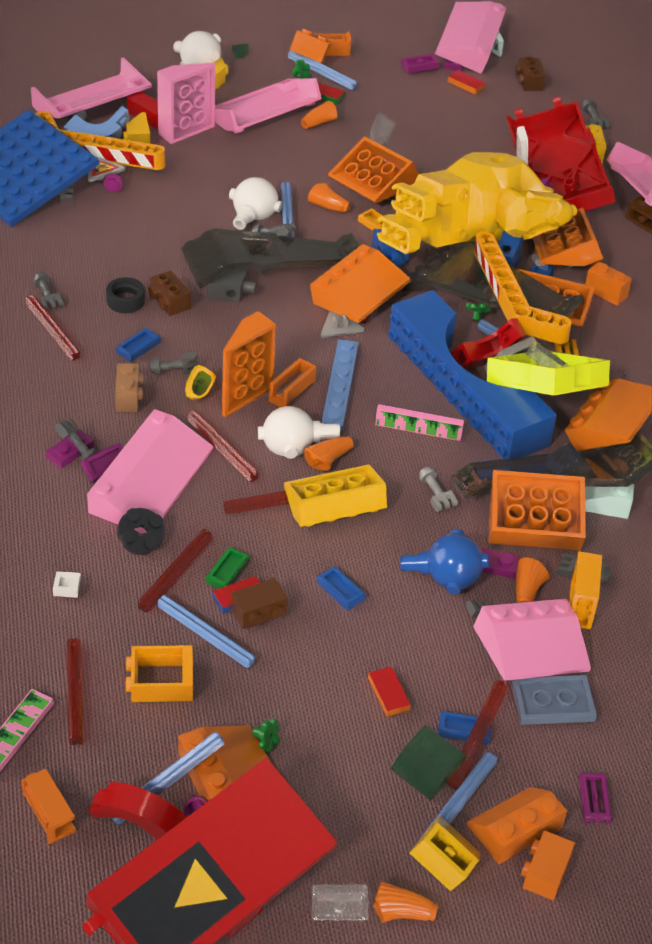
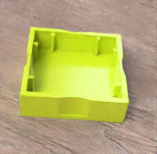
M548 350L489 357L487 363V382L549 395L609 386L610 360Z

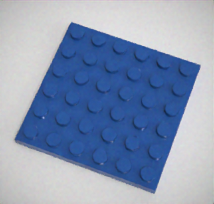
M29 109L0 128V219L10 227L14 226L100 164L98 158Z

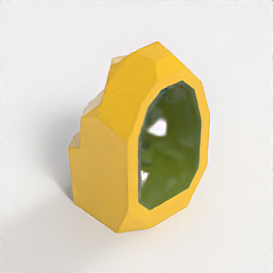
M195 366L186 382V396L191 400H199L207 395L216 379V375L204 366Z

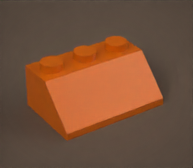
M529 787L467 821L466 825L499 865L531 847L535 838L541 839L544 830L552 834L561 830L564 825L567 809L551 791Z

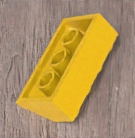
M370 464L284 482L292 515L300 527H310L320 522H332L338 518L355 517L361 513L377 512L379 509L387 508L386 483Z

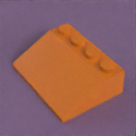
M364 136L327 175L370 201L378 203L396 195L397 189H392L394 184L403 182L412 185L415 183L419 173L411 160Z
M583 208L578 209L577 214L572 216L567 224L532 238L541 264L587 266L594 265L603 259Z
M362 244L312 282L310 287L313 304L341 316L345 314L347 319L359 323L410 283L411 279L379 250Z
M522 269L516 270L514 277L529 306L566 316L571 320V324L583 327L589 314L595 287Z
M259 311L247 316L240 322L223 349L222 415L224 417L269 392L270 382L274 380L276 323Z
M618 378L609 380V386L596 388L565 429L574 449L580 451L630 443L652 412V386Z
M493 470L489 516V544L581 551L586 538L585 477Z
M250 725L201 727L178 735L180 758L213 732H218L225 742L223 746L188 772L199 795L207 801L263 759L267 758L269 760L265 751L259 748L260 742L257 737L253 736V729Z

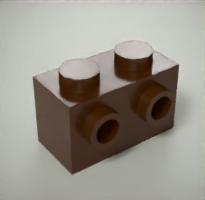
M531 56L519 58V64H516L515 72L519 76V84L522 85L523 91H543L546 75L540 58Z
M641 195L628 203L625 218L652 234V206L644 202L645 198Z
M172 271L150 277L149 294L169 316L191 309V292Z
M276 578L231 593V610L242 629L257 626L262 622L287 614L288 597Z

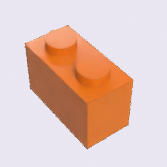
M305 28L297 30L290 50L323 63L331 45L327 41L328 38L322 35H318V37L311 35L312 31Z
M599 261L588 270L585 285L595 287L594 294L618 306L628 297L632 278Z
M544 830L541 839L535 838L530 851V854L534 855L532 861L526 860L521 873V876L525 877L523 888L554 901L570 861L575 842Z

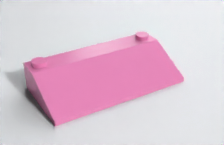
M492 1L456 2L435 54L482 74L494 45L506 7Z
M121 58V72L119 75L47 99L35 87H31L32 106L38 112L48 111L53 118L59 119L151 88L152 84L125 58Z
M317 78L286 79L216 104L215 123L226 131L240 133L244 131L245 127L304 105L306 107L315 105V101L322 99Z
M617 141L606 161L611 164V169L619 172L645 198L644 202L652 206V156Z
M154 409L87 493L88 513L118 524L121 517L129 509L145 508L153 511L155 514H159L163 519L214 450V446L175 416ZM143 527L135 528L139 533H147Z

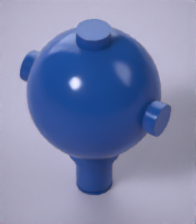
M455 529L450 534L437 539L429 551H422L417 555H401L400 566L402 572L418 571L422 572V574H430L437 584L446 588L448 593L459 594L462 589L470 587L480 578L484 568L490 567L489 553H483L479 544L473 538L465 535L463 530Z

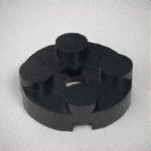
M145 508L129 509L121 517L117 526V537L121 540V543L124 545L123 547L136 555H146L150 551L157 549L165 535L162 517ZM143 527L147 533L139 536L135 528Z

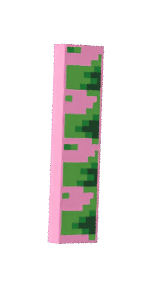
M378 404L375 425L461 441L464 420Z
M31 689L0 727V772L54 705L53 698Z

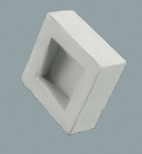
M56 571L53 596L78 598L81 573Z

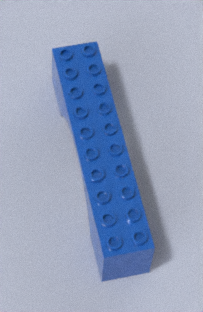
M434 290L392 304L388 331L390 340L400 348L402 353L408 356L412 363L423 372L424 376L435 385L436 389L447 398L448 402L453 404L459 413L469 421L472 427L484 437V440L496 450L499 456L507 463H511L550 446L557 414L535 392L504 387L484 381L466 371L452 357L448 348L452 345L456 312Z

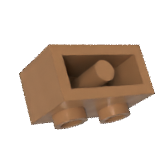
M117 363L116 412H138V402L143 398V387H139V385L143 386V373H139V364Z

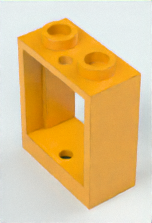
M578 551L570 584L569 604L578 617L580 628L591 629L599 600L602 555Z
M192 645L132 646L131 656L126 657V671L131 672V677H126V692H131V702L193 701ZM182 666L183 683H138V667Z

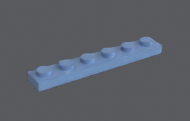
M338 339L321 423L339 424L340 432H342L359 342Z

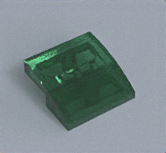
M425 725L399 754L392 764L391 770L431 801L448 783V777L465 761V754Z

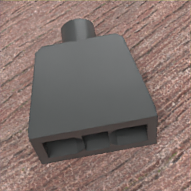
M217 261L208 281L207 299L239 302L244 292L255 294L257 282L247 280L246 269Z

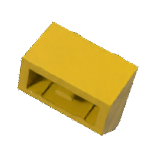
M440 815L409 852L450 891L467 878L480 858V852Z

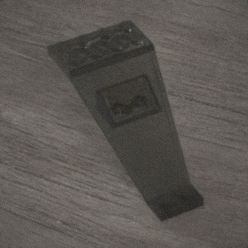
M214 228L205 231L200 237L186 242L181 247V250L197 285L201 289L234 269L254 268L259 275L277 267L335 266L360 245L352 233L341 236L335 242Z
M472 241L439 247L437 253L428 256L425 263L419 264L415 267L416 270L407 274L411 282L401 289V291H407L425 286H433L460 295L462 300H475L501 309L474 253L475 243ZM508 264L529 306L568 317L584 302L581 294L575 296L569 294L563 297Z
M638 431L630 443L586 450H576L571 443L567 445L565 443L551 454L468 463L451 477L466 499L477 495L484 486H492L493 470L585 477V487H628L631 484L637 483L642 476L652 471V444Z

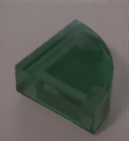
M248 43L232 45V52L236 59H241L248 53Z

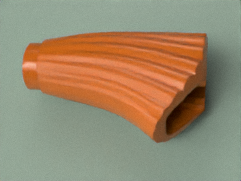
M326 101L311 110L301 120L302 127L308 129L337 120L335 104L331 101Z
M328 183L314 185L308 194L309 203L331 211L347 213L351 206V203L336 194Z
M349 436L328 439L305 448L304 457L313 469L329 471L337 458L353 448V441Z
M524 557L518 561L516 573L517 603L534 602L539 587L550 579L547 569L536 559Z
M382 881L374 902L375 911L382 923L396 919L430 920L434 922L439 906L417 893Z

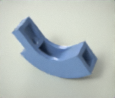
M122 106L108 121L101 124L88 123L75 114L64 126V130L120 139L123 136L122 127H125L126 123L129 122L128 110Z

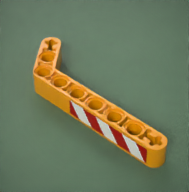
M39 111L36 113L37 116L96 157L116 164L152 170H161L166 166L165 148L161 145L58 129L50 112Z
M487 231L477 233L474 253L507 321L517 318L526 335L557 344L567 343L570 336L571 320L566 316L529 306L494 235Z

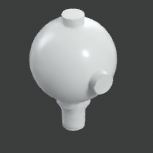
M195 31L187 35L183 41H176L173 46L174 51L180 53L182 60L180 65L212 63L221 58V46L219 44L221 39L217 34L212 35L205 31Z
M248 178L242 181L236 189L232 188L229 193V199L233 200V205L237 212L233 225L239 230L244 229L253 220L267 219L275 212L279 213L282 209L283 203L278 201L275 187L263 178Z
M284 406L274 410L267 417L264 425L258 426V440H264L267 448L273 453L289 459L304 454V449L312 446L313 443L340 437L339 424L320 423V421H312L311 417L304 410L294 406Z

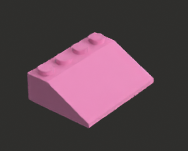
M215 63L173 65L157 71L158 134L170 144L215 127Z
M567 599L482 606L474 624V629L504 681L590 671L591 666L578 617Z

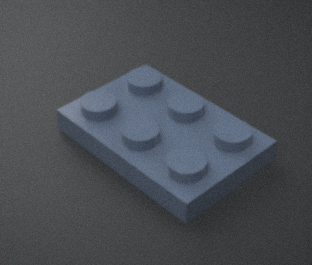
M587 675L548 676L512 680V689L520 725L595 722L597 714Z

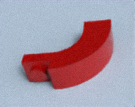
M512 318L491 335L477 341L464 342L450 354L462 368L470 370L486 365L489 357H495L501 350L518 343L526 335L518 319Z
M110 782L107 789H99L88 810V813L94 818H120L130 821L146 830L156 840L187 818L178 808L160 796L140 787L119 782Z

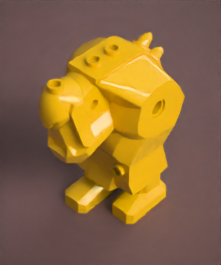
M472 152L460 158L446 170L419 174L412 185L403 182L394 184L392 189H397L396 200L391 201L393 209L396 210V214L383 215L378 218V222H382V232L377 233L380 241L405 254L417 251L421 241L436 248L465 241L475 242L477 233L481 231L492 233L497 243H499L503 231L516 238L523 236V239L526 240L567 224L572 216L577 214V208L575 205H570L565 201L563 196L553 193L554 189L545 186L522 159L506 153Z

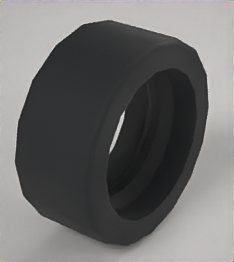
M129 277L112 280L106 287L108 307L118 313H133L140 310L145 303L144 285L139 280ZM120 293L135 294V296L129 298H122L115 295Z

